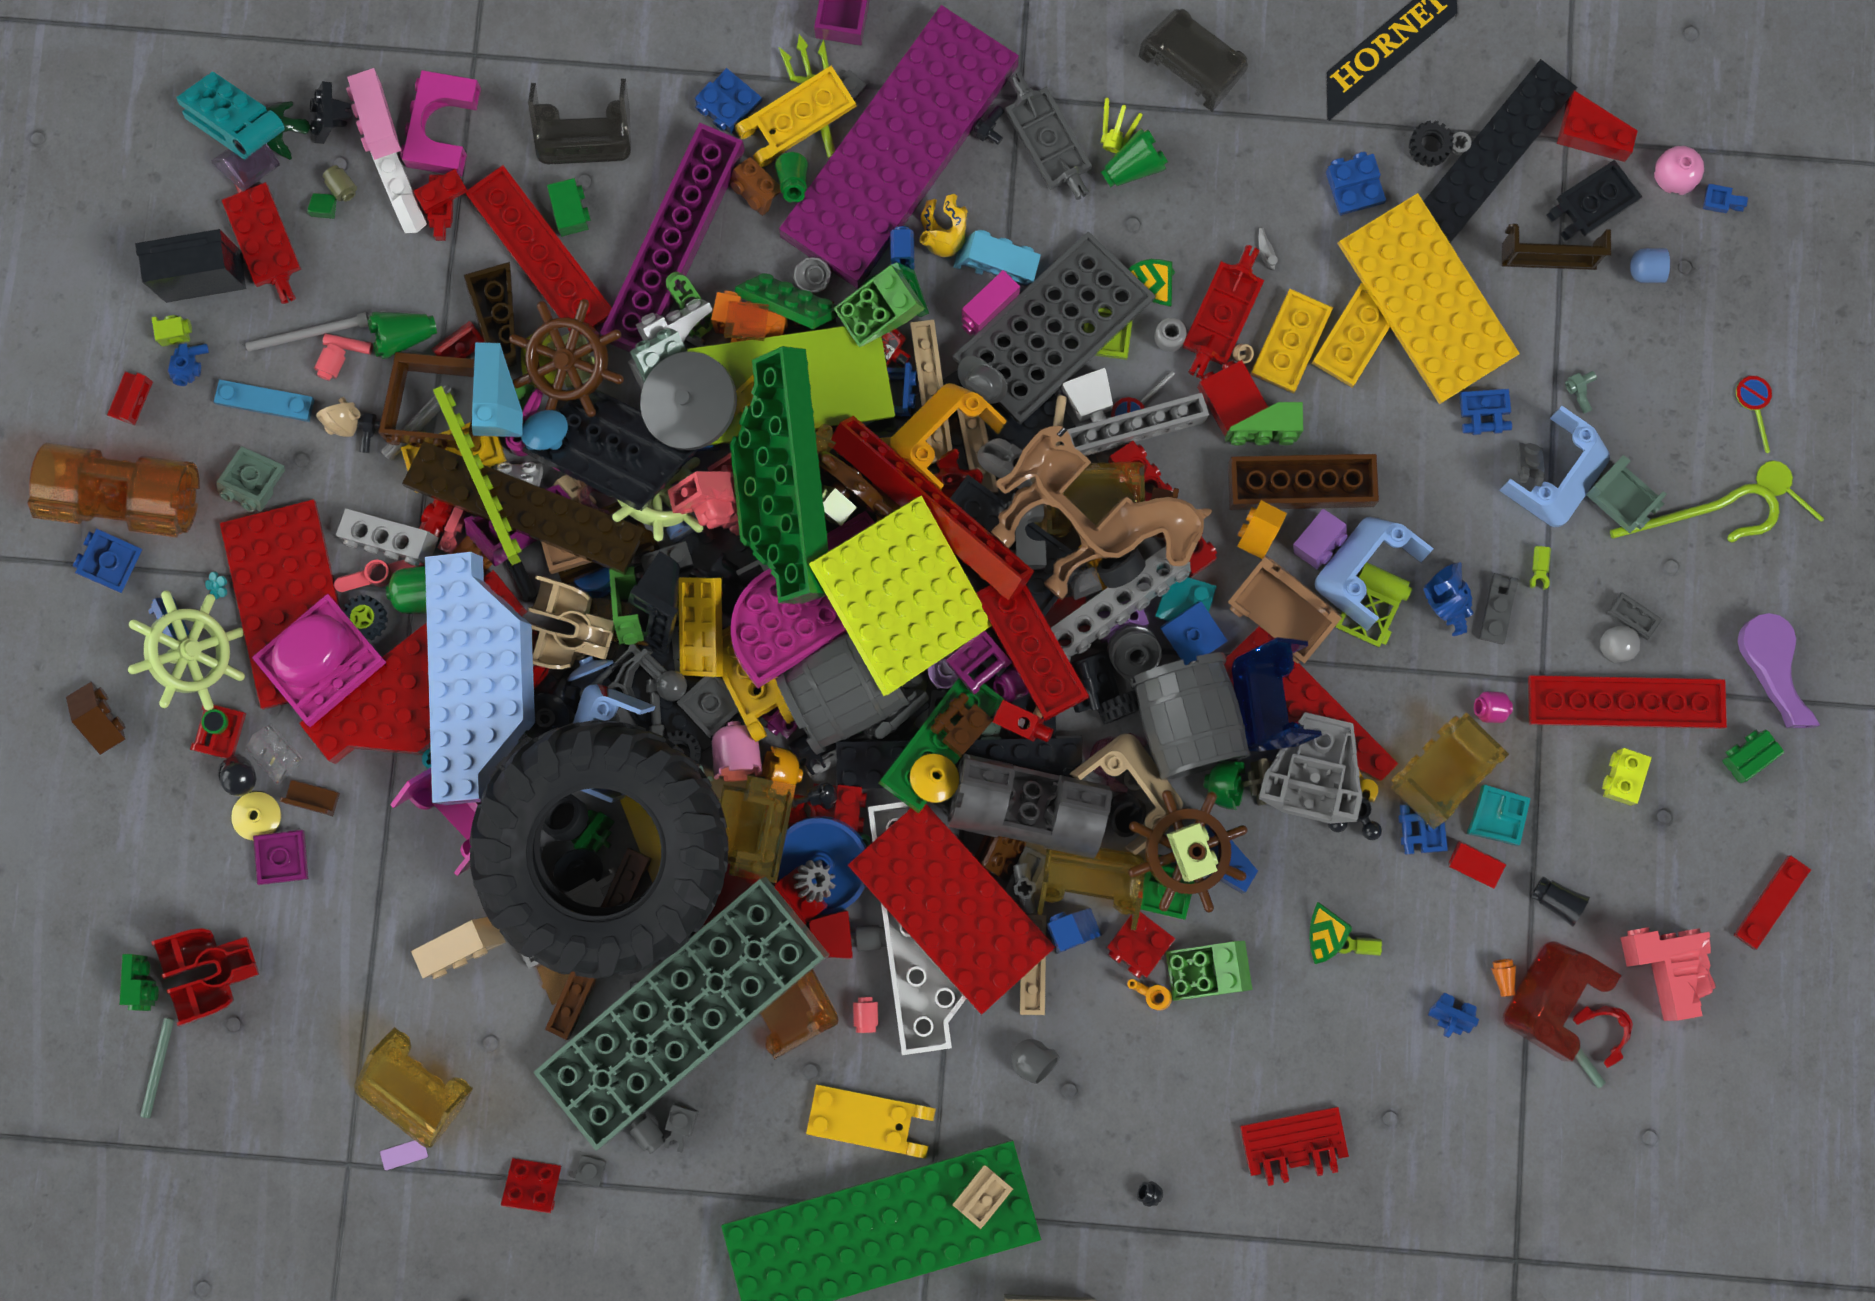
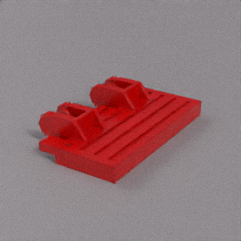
M1339 1107L1240 1126L1250 1176L1261 1174L1259 1163L1262 1162L1268 1186L1274 1185L1270 1161L1278 1160L1281 1180L1283 1183L1289 1182L1286 1157L1289 1168L1310 1165L1308 1153H1311L1317 1176L1323 1175L1320 1151L1327 1150L1329 1167L1332 1173L1338 1172L1334 1148H1336L1338 1159L1349 1157Z

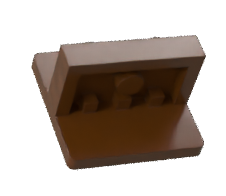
M985 835L974 857L988 872L1008 881L1010 875L1014 872L1013 866L1016 865L1026 846V842L1002 836L992 837Z

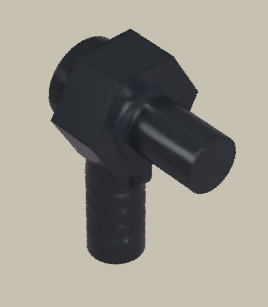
M996 106L987 120L981 119L974 128L976 132L975 137L982 142L988 138L999 145L1003 137L994 131L996 121L1004 113V109L1001 106Z
M364 413L358 420V428L363 430L360 442V452L362 453L370 452L371 437H373L375 430L380 428L381 419H377L376 414Z

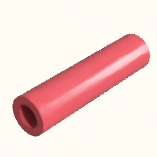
M326 333L323 337V345L326 346L330 343L345 350L369 355L372 353L373 343Z

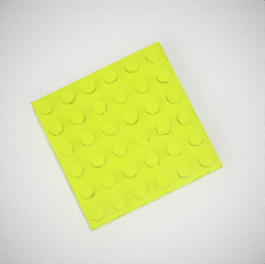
M922 496L913 499L809 563L883 696L892 693L992 626L982 608L980 599Z

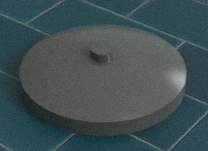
M681 352L662 360L648 375L641 392V414L648 430L662 443L679 450L701 449L718 440L730 426L736 411L737 392L731 375L721 363L703 353Z

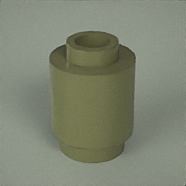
M335 165L324 172V183L338 201L347 202L354 198L357 186L344 169Z

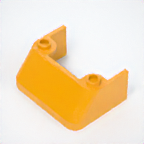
M952 383L942 386L892 436L888 444L889 447L940 490H942L944 484L927 469L935 458V452L926 440L957 409L968 417L979 416L997 434L1001 432L1007 422L981 395Z

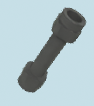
M655 679L646 680V692L650 694V704L655 706L654 711H651L652 726H649V732L665 737L664 725H661L660 696L657 692V681Z

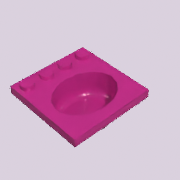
M329 594L324 596L252 657L309 727L315 724L386 663Z

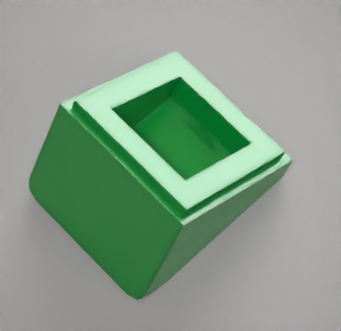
M313 193L307 212L311 217L335 219L337 199L334 195Z

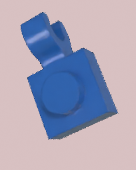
M1708 184L1703 209L1727 213L1730 207L1732 210L1743 212L1744 207H1747L1748 197L1731 195L1733 188Z

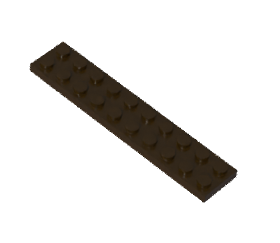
M423 441L402 482L403 486L491 521L463 457ZM484 465V468L480 469L483 476L488 475L493 485L490 493L492 497H498L503 508L499 513L502 518L507 517L512 530L621 574H626L645 534L644 528L624 520L615 522L609 514Z

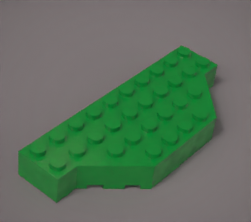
M782 346L752 360L754 386L751 393L754 397L750 406H745L739 421L741 429L738 436H733L730 449L740 541L745 546H750L754 551L753 555L763 565H767L772 570L771 574L776 578L778 603L803 604L827 596L809 563L828 552V542L806 349Z

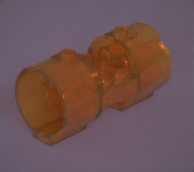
M45 443L39 448L33 461L29 482L30 497L27 503L32 518L81 524L82 521L89 522L94 517L126 521L129 531L178 537V534L187 533L190 530L198 508V503H195L196 489H200L199 472L193 462L141 456L136 463L127 460L106 459L102 456L101 450Z

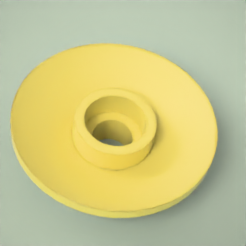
M248 793L235 803L231 815L232 824L236 832L248 840L254 841L253 836L272 834L277 830L281 821L279 804L272 796L266 793ZM253 811L258 813L255 820L250 818V814Z

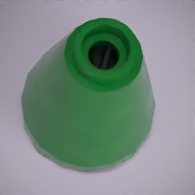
M1142 128L1138 130L1105 165V169L1101 173L1110 188L1115 184L1120 186L1166 170L1165 164L1168 161L1161 150L1156 152L1152 145L1156 141L1149 130L1145 132Z
M376 311L372 312V316H369L367 320L370 334L375 333L376 339L375 343H373L376 357L381 356L382 359L390 358L395 355V352L400 353L437 334L433 315Z

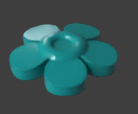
M211 572L209 580L205 581L206 589L211 590L210 594H213L215 599L227 595V589L224 587L227 584L226 578L219 576L217 572Z

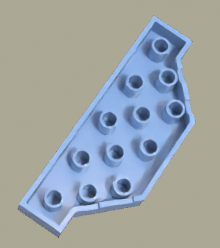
M472 552L425 557L432 803L452 805L481 802L483 792L490 782V776L497 769L496 766L504 757L509 755L519 743V738L535 723L532 627L525 618H522L501 596H498L484 582L482 556Z

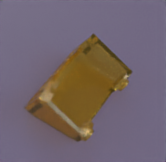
M1139 462L1090 463L1062 494L1091 522L1097 525L1123 498L1128 497L1134 503L1145 501L1144 464ZM1047 505V533L1053 534L1056 537L1067 536L1068 532L1074 528L1072 523L1058 508Z

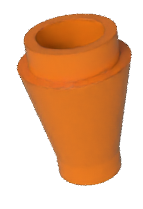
M1513 959L1493 961L1491 970L1500 990V996L1515 995L1516 965L1513 964Z

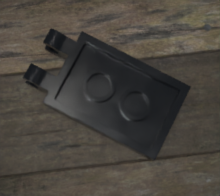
M1613 160L1559 195L1556 199L1559 204L1553 207L1546 216L1552 223L1564 213L1568 214L1574 223L1567 226L1560 233L1563 239L1567 241L1578 232H1581L1585 237L1638 202L1642 195L1617 162Z

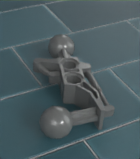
M635 644L629 645V649L590 684H602L615 671L614 669L633 653L635 656L623 664L615 681L608 685V688L616 690L620 687L624 694L636 698L632 690V683L635 671L642 666L657 681V692L663 699L667 701L679 700L687 690L686 679L680 672L674 670L667 671L651 656L653 653L651 649L641 650ZM584 689L580 691V697L582 696ZM616 713L615 717H613L609 721L619 722L620 717ZM574 718L569 721V724L573 723Z

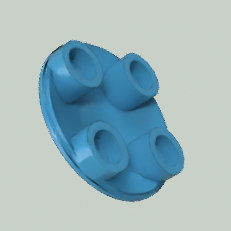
M543 410L530 416L523 424L521 439L529 450H546L549 448L556 450L561 447L562 440L567 433V420L558 411Z

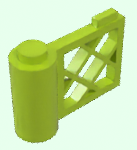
M1366 562L1357 576L1366 585V594L1370 604L1365 607L1371 606L1373 613L1378 616L1375 608L1376 604L1385 602L1392 606L1388 616L1380 618L1375 622L1378 623L1381 631L1376 641L1367 636L1362 626L1353 629L1343 626L1342 623L1346 617L1344 612H1341L1343 617L1335 628L1379 648L1381 643L1387 644L1392 633L1388 628L1401 601H1407L1412 588L1409 587L1410 581ZM1372 597L1378 599L1379 601L1373 603ZM1386 619V622L1382 627L1381 621ZM1361 628L1363 634L1356 632L1355 630Z

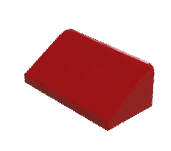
M469 321L434 346L432 351L436 356L466 358L475 351V342L484 343V340L475 326Z

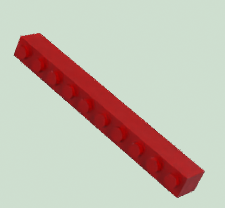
M855 416L839 423L828 443L839 455L843 456L856 470L865 475L873 485L879 487L900 507L922 496L952 551L965 564L976 571L982 579L991 584L999 594L1009 600L1023 590L1034 572L1033 569Z

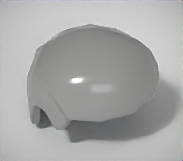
M805 258L796 265L794 280L800 289L819 293L831 282V270L828 264L820 258Z
M1616 626L1605 631L1600 639V649L1603 656L1613 663L1627 662L1634 659L1639 653L1641 641L1638 633L1629 626Z

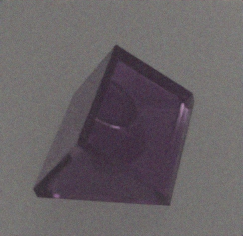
M267 143L245 160L230 149L225 150L211 160L212 164L243 192L280 166V162Z

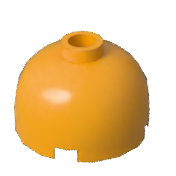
M771 746L772 751H767L763 760V774L760 777L765 776V784H760V789L764 795L783 796L791 792L795 788L796 783L801 782L803 770L799 768L798 759L792 752L780 747Z

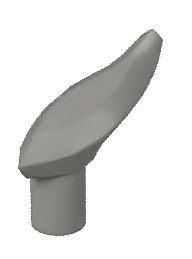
M1260 228L1258 236L1260 255L1265 265L1275 270L1278 258L1275 256L1273 247L1266 237L1264 228Z

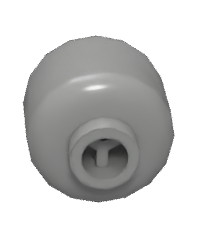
M1176 318L1162 320L1154 334L1155 342L1161 350L1166 352H1174L1180 349L1187 336L1184 324Z

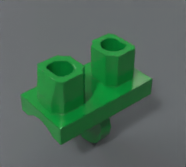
M588 810L589 819L587 824L589 826L584 833L582 832L581 835L571 840L574 844L573 847L575 849H587L592 852L593 850L598 852L602 845L610 848L612 844L606 840L612 833L609 829L614 824V821L602 812L597 813L593 810Z

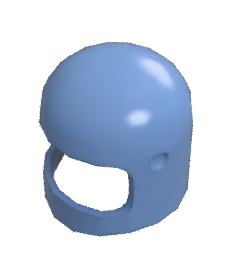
M1644 248L1637 250L1633 254L1630 262V272L1637 282L1665 283L1667 281L1670 271V256L1667 248Z

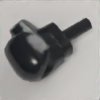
M821 783L807 790L808 796L794 799V803L799 805L810 801L812 806L821 805L824 809L828 810L836 802L837 793L830 783Z

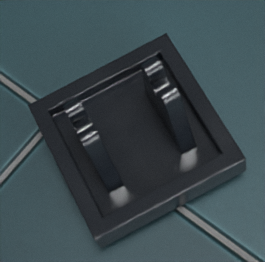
M322 81L319 88L315 89L314 98L310 99V112H314V120H311L310 133L314 135V143L324 144L333 128L345 127L347 125V121L341 119L352 117V113L345 111V109H351L350 103L332 98V82Z

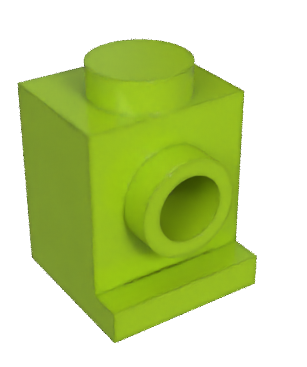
M177 315L166 316L164 320L151 317L155 341L162 347L190 341L189 333H192V325L189 319H183Z

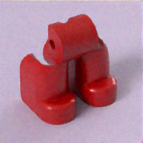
M200 928L179 932L151 942L160 960L163 979L206 964H216L217 972L215 974L167 990L177 1014V1026L179 1027L211 1016L227 1008L234 1001L230 985L259 975L248 937L217 946L212 931Z

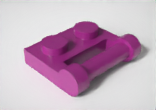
M986 631L968 641L945 661L973 695L980 691L979 687L1003 667L1007 668L1012 664L1010 659ZM993 654L997 660L975 679H972L968 674Z

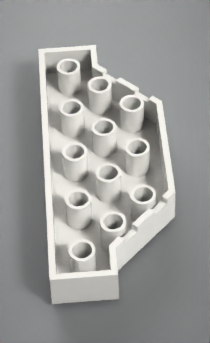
M904 802L868 807L872 841L874 842L911 808ZM881 904L902 1055L950 1049L952 1046L948 1023L964 1003L966 997Z

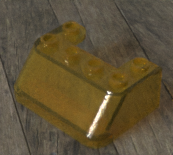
M394 1027L369 1052L354 1088L360 1098L423 1147L431 1148L463 1109L473 1088L462 1078L453 1077L445 1085L439 1077L432 1075L423 1068L420 1062L408 1056L411 1050L410 1038Z

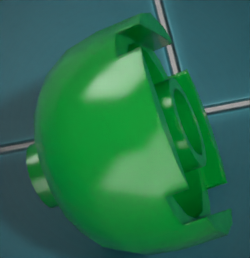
M1234 760L1219 762L1212 768L1210 774L1205 775L1204 788L1208 789V793H1216L1217 799L1214 804L1218 807L1237 810L1236 806H1240L1244 792L1242 782H1245L1241 779V774H1245L1243 762Z

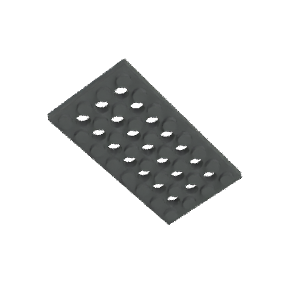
M1088 231L953 355V360L959 365L962 359L967 356H977L980 358L983 353L991 354L993 361L988 364L998 371L1005 369L1010 373V377L1006 379L1008 387L1006 396L998 404L1021 425L1062 386V383L1067 382L1141 313L1156 296ZM1088 259L1095 266L1092 269H1085L1081 262ZM1074 275L1078 282L1074 285H1069L1065 282V277ZM1107 276L1111 279V284L1107 286L1101 285L1098 278ZM1053 290L1058 291L1061 298L1059 300H1051L1048 297V293ZM1085 291H1090L1094 294L1095 298L1092 301H1085L1081 294ZM1124 292L1127 294L1128 300L1120 302L1115 298V294ZM1040 306L1043 308L1044 314L1035 316L1032 314L1031 308ZM1067 307H1074L1077 309L1078 314L1074 317L1067 316L1065 309ZM1103 307L1108 308L1111 311V316L1104 318L1099 315L1098 310ZM1016 322H1024L1027 325V329L1023 332L1017 331L1014 328ZM1056 322L1061 326V330L1056 333L1051 332L1048 329V325ZM1085 323H1090L1094 326L1095 330L1092 333H1085L1081 326ZM1001 337H1006L1010 340L1011 344L1008 347H1000L997 344V340ZM1040 338L1043 340L1044 346L1035 348L1032 346L1031 340ZM1067 339H1074L1077 341L1078 346L1075 349H1069L1066 347L1065 341ZM1016 354H1024L1027 357V362L1018 364L1015 362L1014 356ZM1056 354L1061 358V362L1053 365L1048 361V357ZM1040 370L1043 372L1044 378L1039 381L1034 380L1031 377V372ZM1023 386L1026 388L1027 394L1017 396L1014 393V388Z

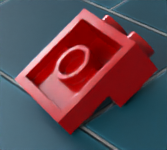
M832 785L836 790L837 800L828 810L824 809L821 805H816L818 816L836 818L851 826L857 833L863 832L864 818L860 817L861 808L866 807L867 793H862V787L838 785L837 787Z
M796 867L773 884V886L806 925L809 920L823 911L828 905L824 900L818 903L815 899L812 902H806V895L801 898L798 897L801 891L800 888H793L798 883L793 878L794 874L799 873L798 867Z
M1135 909L1106 949L1110 951L1108 956L1117 963L1123 961L1130 966L1127 970L1138 979L1141 976L1147 978L1176 938L1138 909Z

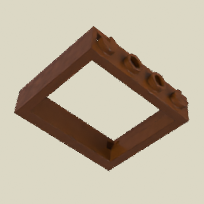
M395 352L379 428V434L391 445L407 443L418 448L425 441L442 449L450 447L459 450L453 435L396 430L408 371L474 377L475 359ZM471 418L468 433L475 445L471 450H478L481 436H473Z

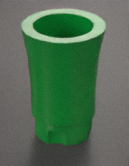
M784 153L775 163V169L780 181V189L786 201L790 203L800 202L804 199L807 189L806 174L808 162L800 153Z

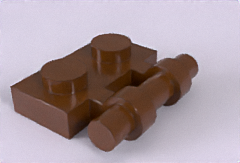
M961 693L957 698H953L949 702V707L943 714L940 713L935 718V723L930 727L931 731L935 734H938L942 729L947 733L942 742L960 758L993 721L976 704L970 710L966 709L964 704L969 700V697L964 693ZM957 714L962 719L954 726L950 720Z

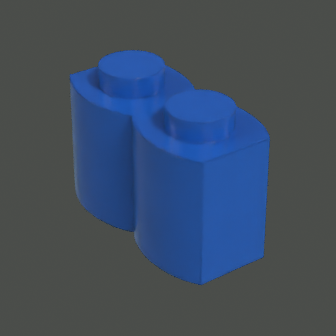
M906 226L896 227L890 232L891 265L898 262L914 270V231Z

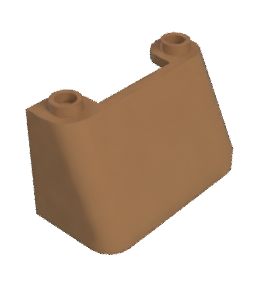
M1268 556L1261 560L1228 601L1232 605L1229 609L1240 618L1242 615H1245L1283 644L1289 651L1286 655L1297 664L1300 661L1304 664L1343 617Z

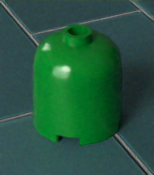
M425 566L397 570L393 573L389 585L386 586L387 599L391 601L393 607L400 613H427Z

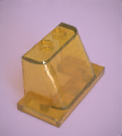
M748 776L746 788L723 784L720 804L727 824L728 861L731 862L729 875L756 880L766 877L770 882L777 883L796 785Z

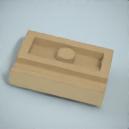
M984 1165L952 1205L981 1229L1013 1188Z

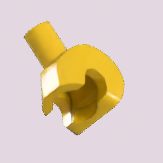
M1359 771L1362 793L1367 792L1369 794V802L1374 803L1378 794V786L1373 780L1364 779Z

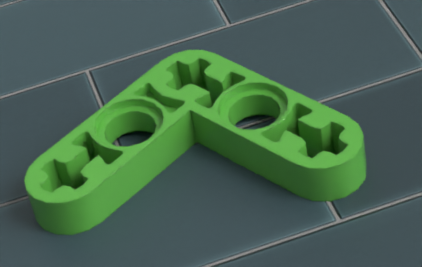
M673 272L667 277V289L681 310L685 308V300L687 298L695 297V299H701L684 274ZM677 279L681 281L680 285L685 290V292L681 293V291L677 287H675V281ZM709 313L704 317V325H701L699 321L694 326L696 331L694 332L691 329L688 336L692 338L693 335L701 338L713 328L712 314Z

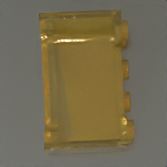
M1467 712L1460 718L1455 715L1449 722L1445 723L1437 732L1440 736L1436 740L1431 738L1422 747L1425 752L1420 757L1417 754L1413 756L1406 764L1407 766L1390 780L1393 783L1390 788L1432 829L1437 828L1448 820L1468 794L1493 771L1498 763H1501L1509 755Z

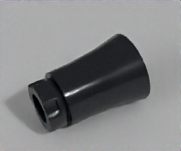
M1544 876L1540 879L1531 895L1533 899L1539 901V904L1560 916L1572 927L1580 918L1590 899L1589 896L1575 892L1554 880L1550 881Z

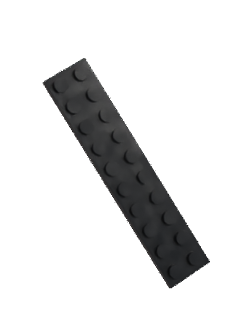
M1540 59L1472 141L1470 148L1463 152L1423 201L1449 243L1454 240L1563 107L1574 90L1576 91L1578 88Z
M1082 735L1051 736L1048 742L1038 738L1033 742L1023 736L978 737L964 754L1074 778L1070 773L1082 764ZM912 738L845 739L836 742L837 787L838 785L862 787V789L884 788L878 783ZM960 758V759L958 760V762L955 764V766H956L957 769H958V766H959V763H960L961 758Z

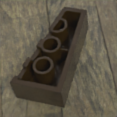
M510 262L464 274L465 286L484 343H500L507 366L517 365L516 345L509 341L510 335L515 334Z

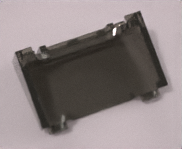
M1174 9L1147 35L1141 43L1138 56L1146 63L1151 59H1155L1154 63L1157 66L1160 63L1195 88V94L1198 97L1202 94L1206 99L1203 106L1211 112L1215 110L1248 68L1247 57L1242 52L1233 50L1193 20L1191 15L1184 9Z

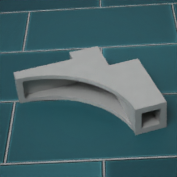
M694 299L686 304V308L667 314L666 319L654 313L645 315L641 318L642 322L636 324V327L643 340L650 341L657 337L656 334L669 328L678 331L684 342L691 329L702 318L711 313L713 309L709 302L703 299ZM634 359L628 361V364L642 390L645 382Z

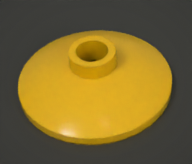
M927 754L920 757L912 766L910 783L914 792L921 799L931 803L944 802L956 792L959 785V773L954 763L947 757L940 754ZM938 772L940 779H935L932 773Z

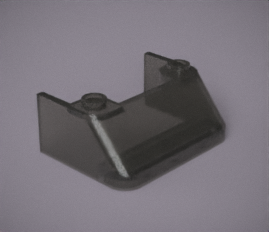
M626 78L621 79L619 100L610 102L606 108L607 118L560 120L559 111L555 106L539 104L536 83H531L528 105L536 156L540 162L548 165L623 161L630 156V107Z

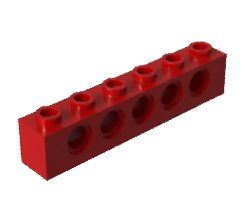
M1133 440L1110 455L1108 462L1136 502L1151 500L1152 493H1148L1144 489V485L1148 483L1153 484L1156 488L1173 491L1172 487L1168 483L1164 484L1159 477L1161 473L1154 463L1150 464L1146 459L1147 453L1140 444L1136 445ZM1138 464L1142 467L1143 472L1135 474L1130 470V466ZM1202 536L1197 543L1198 551L1193 552L1189 561L1191 572H1189L1190 578L1207 568L1217 559L1215 547L1209 541L1206 543Z

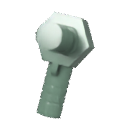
M1593 371L1583 376L1580 373H1576L1568 377V380L1565 382L1569 393L1576 394L1583 414L1592 410L1586 397V384L1597 380V376Z

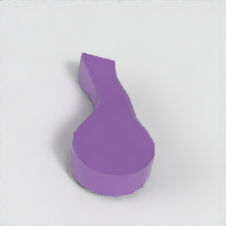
M1767 613L1752 618L1739 631V650L1756 674L1767 696L1780 711L1786 728H1815L1820 726L1813 712L1803 703L1793 686L1791 664L1796 645L1793 627L1786 619L1776 614Z

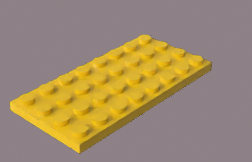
M1418 193L1337 243L1439 404L1520 354Z

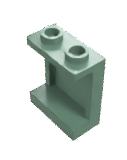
M1623 455L1586 495L1628 533H1631L1636 527L1641 530L1650 520L1647 515L1650 512L1655 514L1664 505L1661 500L1667 494L1663 491L1660 495H1657L1627 469L1626 466L1631 461Z

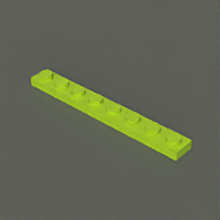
M442 386L433 389L507 558L512 565L521 562L518 553L522 552L516 538L511 540L508 533L512 531L507 517L502 518L499 513L503 508L498 497H492L490 493L493 485L488 475H482L480 469L484 468V465L478 454L473 455L471 448L475 447L470 434L465 435L462 427L466 425L460 412L455 414L452 408L456 406L455 400L451 392L446 394Z

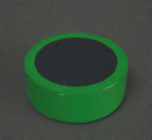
M209 710L202 717V727L208 733L214 735L221 734L228 727V717L220 710Z

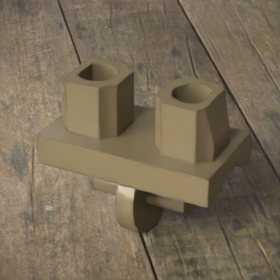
M1267 758L1250 762L1252 771L1247 772L1249 781L1242 782L1243 788L1250 787L1251 796L1256 795L1258 806L1267 804L1259 799L1264 775L1274 762L1268 761Z

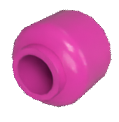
M1485 691L1476 698L1474 703L1475 715L1485 723H1503L1513 711V704L1504 692Z

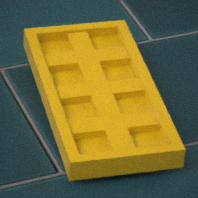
M679 577L680 673L682 675L723 676L722 578Z

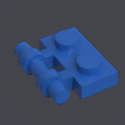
M1509 389L1468 391L1459 394L1462 418L1471 417L1472 423L1462 425L1463 433L1481 435V432L1493 431L1494 434H1498L1503 431L1512 430V422L1503 421L1502 415H1509L1511 413ZM1481 416H1493V422L1481 423Z
M1442 802L1416 804L1417 814H1410L1409 805H1400L1398 819L1399 823L1402 824L1403 837H1401V845H1404L1405 855L1415 854L1414 844L1421 845V853L1448 851ZM1411 822H1418L1419 836L1412 835Z

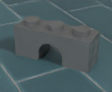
M1016 493L1013 494L1011 501H1008L1007 509L1012 504ZM1044 504L1030 509L1020 519L1015 530L1014 549H1010L1033 570L1045 569L1046 545L1045 541L1030 539L1026 534L1025 527L1032 522H1042L1044 518Z

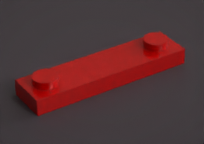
M1787 856L1734 933V936L1753 950H1757L1811 869L1793 856Z

